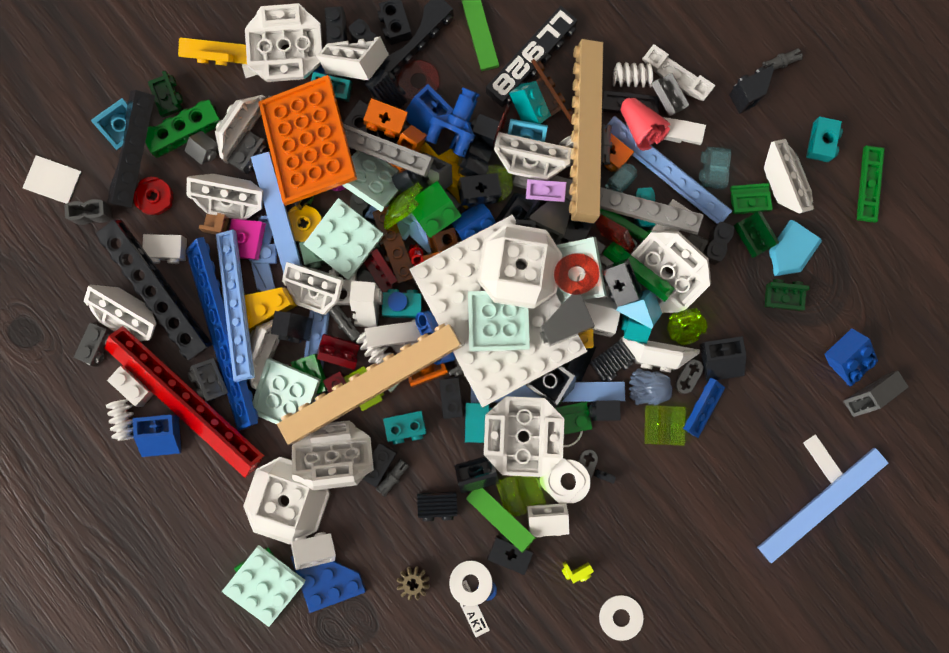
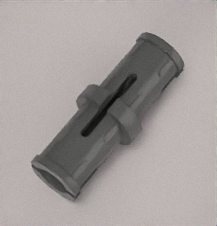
M797 48L786 54L781 53L776 58L763 62L762 66L768 68V66L773 65L774 70L786 68L788 64L802 60V53L797 55L801 50Z
M605 124L602 125L601 165L603 163L604 165L610 164L612 126L608 124L606 132Z
M339 305L328 312L339 325L338 328L344 331L351 342L356 341L361 334L351 323V318H347Z
M399 459L394 468L386 473V478L376 490L386 497L395 483H399V478L410 466L402 459Z

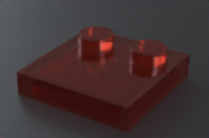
M600 214L595 224L601 235L632 252L636 246L628 229Z

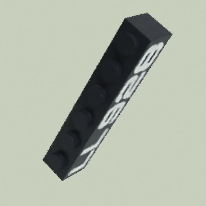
M560 6L486 86V94L501 107L505 104L509 105L512 102L509 92L520 84L528 83L527 80L530 77H535L538 73L531 60L535 59L536 62L540 60L542 64H547L552 58L551 54L555 50H560L565 43L564 40L576 32L577 19Z

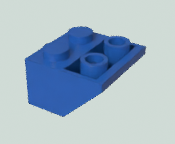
M427 84L414 96L405 111L408 112L406 121L427 135L431 126L432 116L452 114L453 108Z
M478 204L462 213L460 218L451 223V226L458 233L460 241H463L496 224L490 210L484 204Z
M853 328L825 353L828 364L849 386L858 382L878 362L870 338Z
M177 415L133 418L134 440L141 457L181 453L180 425Z

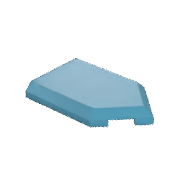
M789 220L777 238L779 244L769 250L774 277L801 272L822 240L797 222Z

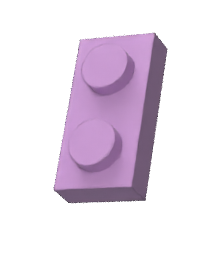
M527 179L526 199L565 202L567 182Z

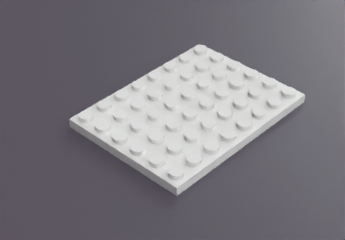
M513 215L409 269L438 325L450 324L463 345L453 353L482 408L587 352L579 335L550 347L548 343L544 344L540 336V332H543L542 326L562 305L556 294L535 309L528 308L530 350L469 351L468 291H485L477 282L483 242L507 223L515 225L516 220Z

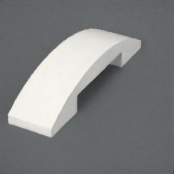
M653 44L642 58L645 64L650 63L653 71L661 78L673 73L684 93L704 101L715 85L701 75L699 77L695 76L668 58V53Z

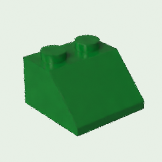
M438 181L405 202L429 238L461 217V214Z

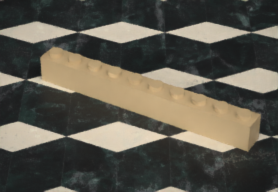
M581 39L579 45L575 46L573 53L576 62L573 67L575 79L572 86L575 96L572 100L574 113L571 123L574 125V130L571 134L573 148L570 158L573 160V165L570 169L572 183L569 194L572 195V201L569 205V213H571L572 221L595 223L600 216L603 42Z
M445 323L439 325L431 335L426 333L417 339V343L413 345L409 343L400 348V353L396 355L393 353L383 358L384 362L377 365L375 363L366 368L367 372L362 375L357 373L349 378L350 382L334 386L331 393L327 395L323 393L315 398L316 401L312 404L305 403L298 407V412L294 414L288 413L281 417L282 421L277 423V426L287 444H295L461 348L463 345L450 324L445 325Z

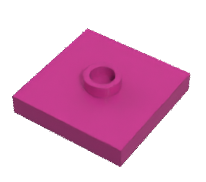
M231 219L229 230L234 229L237 233L240 258L259 260L266 223L262 221Z

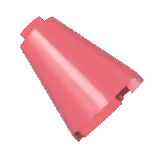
M627 98L622 102L621 113L640 150L651 149V144L654 142L659 144L670 131L668 127L670 123L636 98Z

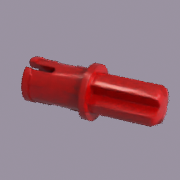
M411 244L408 256L412 264L416 266L424 262V253L419 244Z

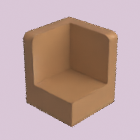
M217 213V215L206 214L204 225H199V229L204 233L214 235L227 231L229 218L221 213Z

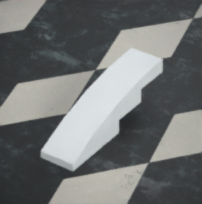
M663 117L670 123L668 125L670 131L664 140L677 143L684 141L697 145L702 144L706 125Z
M415 321L365 328L368 349L417 343V339L421 336Z

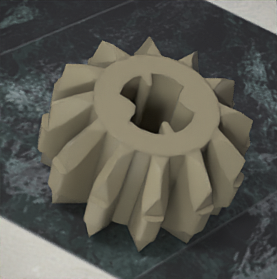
M410 566L407 567L408 574L402 570L400 574L403 578H397V582L402 583L397 586V590L404 589L401 596L404 597L408 593V600L410 601L413 595H415L416 600L420 599L419 593L425 596L426 591L424 589H429L430 587L429 584L424 583L429 581V576L422 577L426 571L422 570L419 574L418 566L415 567L414 572H412ZM412 579H415L419 585H415V588H413L408 581L411 582Z

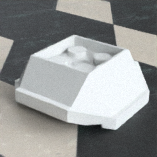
M299 3L261 6L255 17L245 28L247 66L266 82L306 79L321 65L317 58V55L323 49L321 24ZM283 45H289L287 49H281Z
M507 223L483 242L477 282L484 288L494 303L535 309L557 293L562 253L547 230ZM516 262H524L526 268L524 270L518 269Z
M652 231L631 254L675 288L665 302L656 296L662 313L684 312L711 285L709 259L680 232ZM665 267H670L673 270V274L667 273ZM639 283L642 291L648 290L641 283Z
M506 396L485 415L484 456L502 475L542 477L563 459L564 418L545 398ZM526 431L529 438L526 442L519 441V432Z
M350 421L329 423L292 445L293 480L303 483L312 490L358 485L368 473L374 471L371 438L362 430L356 428Z
M278 457L256 469L243 507L253 532L291 545V542L295 541L296 538L306 537L318 531L331 493L329 489L312 490L303 483L293 480L292 460ZM283 495H286L289 498V504L287 506H284L281 503V497Z

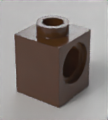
M454 227L444 228L431 238L427 235L431 252H442L458 244L459 236ZM443 235L446 236L445 244L442 242Z

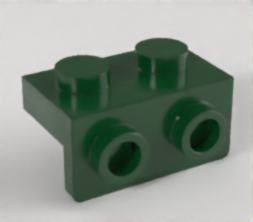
M166 70L162 71L163 76L148 81L151 93L155 95L154 101L162 118L182 111L181 103L184 102L180 92H177L175 89L177 82L174 76L169 75Z
M761 211L733 225L752 258L779 244L778 239Z
M774 279L773 282L766 284L764 307L804 311L806 291L810 290V286L804 285V282L793 281L792 284L785 283V280Z

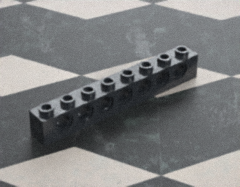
M114 219L96 232L100 244L108 249L111 259L121 267L122 274L132 282L135 292L143 297L146 307L154 312L157 322L167 330L168 337L178 345L183 357L191 360L213 345L122 219ZM118 238H119L120 241H121V247H120V248L117 246V239H118ZM129 255L133 257L132 264L128 261ZM141 270L145 274L144 279L140 278L139 273ZM152 286L156 289L155 295L151 293ZM163 302L168 305L167 311L162 307ZM174 318L179 320L178 327L174 324ZM186 333L191 337L190 342H187L185 339Z

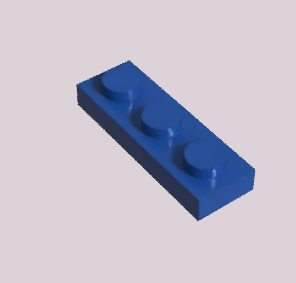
M709 379L683 428L699 438L725 390V387L717 380Z

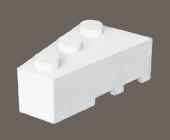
M375 37L374 41L365 42L364 39H359L358 43L349 44L348 41L328 43L317 55V58L326 74L369 80L389 54L381 37Z
M351 281L349 301L351 311L356 312V314L353 313V319H355L354 326L377 327L379 307L383 303L382 291L373 282Z

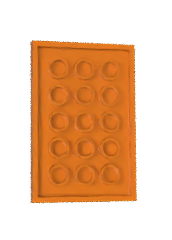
M328 75L258 102L284 205L287 206L357 180L333 85Z

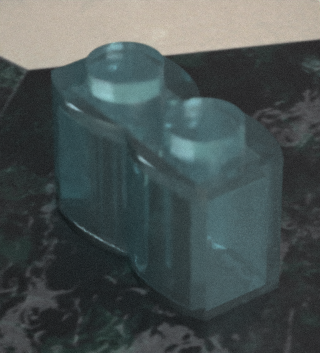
M707 147L705 152H702L701 163H703V170L700 171L699 181H702L703 187L725 189L728 186L731 149Z
M624 163L608 179L605 189L624 193L638 176L636 168L631 164Z

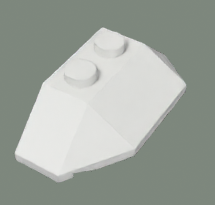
M259 95L236 100L234 104L228 107L224 119L218 122L215 135L220 158L225 163H229L227 160L247 131H251L261 116L258 102L266 99L265 96Z
M498 132L494 150L508 173L548 181L570 165L572 148Z
M786 139L771 142L764 170L777 203L799 214L813 210L812 190L798 156L788 145Z
M218 174L187 177V196L193 199L207 214L217 215V213H221L231 219L246 220L262 209L263 190L250 180Z
M286 262L282 282L287 286L289 294L296 305L326 315L338 302L344 281L341 277Z
M88 286L84 302L86 305H89L92 313L101 324L113 331L124 326L139 341L152 338L156 321L153 312L146 307L144 302L119 287Z
M273 320L257 326L250 333L255 378L248 380L254 389L258 387L267 358L273 359L280 341L278 335L271 334Z
M624 336L621 337L635 357L633 359L634 362L640 364V368L652 370V367H658L661 372L671 373V370L680 368L700 353L699 349L647 341V344L625 339Z

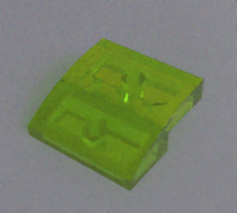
M418 182L391 202L384 220V228L386 230L410 215L419 205L414 197L423 187Z
M646 405L644 444L685 446L686 431L683 428L686 423V407Z
M510 476L499 480V484H497L503 506L513 517L526 514L528 512L527 506L547 505L538 477Z

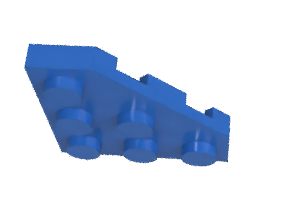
M291 556V560L295 568L293 556ZM337 561L299 570L295 569L296 573L306 580L301 589L310 613L366 592L360 572L343 566Z

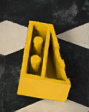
M281 287L244 295L249 334L257 326L273 320L275 311L287 312L297 306L287 288Z

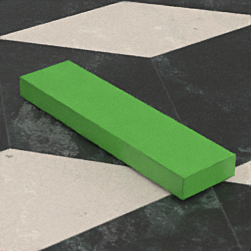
M462 0V6L481 72L499 67L481 0Z
M484 488L474 490L467 496L466 500L522 553L536 539Z

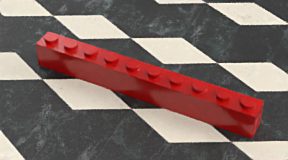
M124 326L108 336L105 349L243 477L246 478L258 467L264 455Z

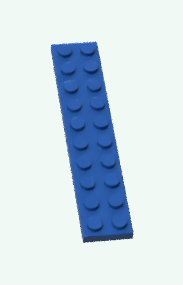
M204 237L196 238L186 249V254L223 382L228 391L227 396L238 431H241L258 423V412L253 407V395L248 389L247 380L233 381L224 298L221 297L220 282L216 279L214 273L215 265L209 256L210 248L208 243L205 242Z

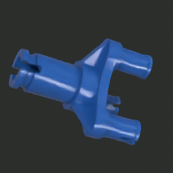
M462 87L461 90L463 91L459 94L452 114L432 116L431 126L425 140L436 144L442 128H448L455 132L449 148L455 150L453 153L465 157L470 142H473L475 134L471 129L472 123L469 121L480 94Z

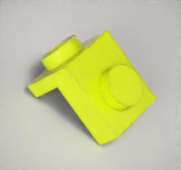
M566 561L562 563L564 566L562 572L567 580L571 579L573 583L589 579L591 573L594 572L588 562L573 571L570 570Z

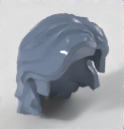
M638 368L632 373L633 376H630L631 381L629 384L633 386L629 388L631 391L629 397L635 400V405H642L643 403L658 405L672 397L671 380L667 375L657 371L650 372Z

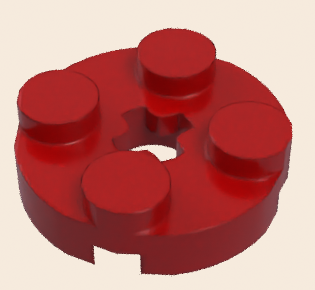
M147 177L138 183L133 201L136 207L145 214L160 215L172 207L173 192L165 181L157 177ZM151 192L157 194V197L154 201L152 199H149V197L151 196Z

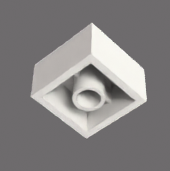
M605 284L607 296L586 299L584 302L595 325L593 333L612 337L616 334L620 312L616 311L618 307L611 300L609 286Z

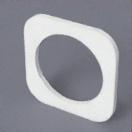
M563 458L544 476L540 477V485L559 504H567L583 488L585 478L568 460ZM565 467L573 472L576 485L570 494L559 495L551 489L549 476L555 468Z

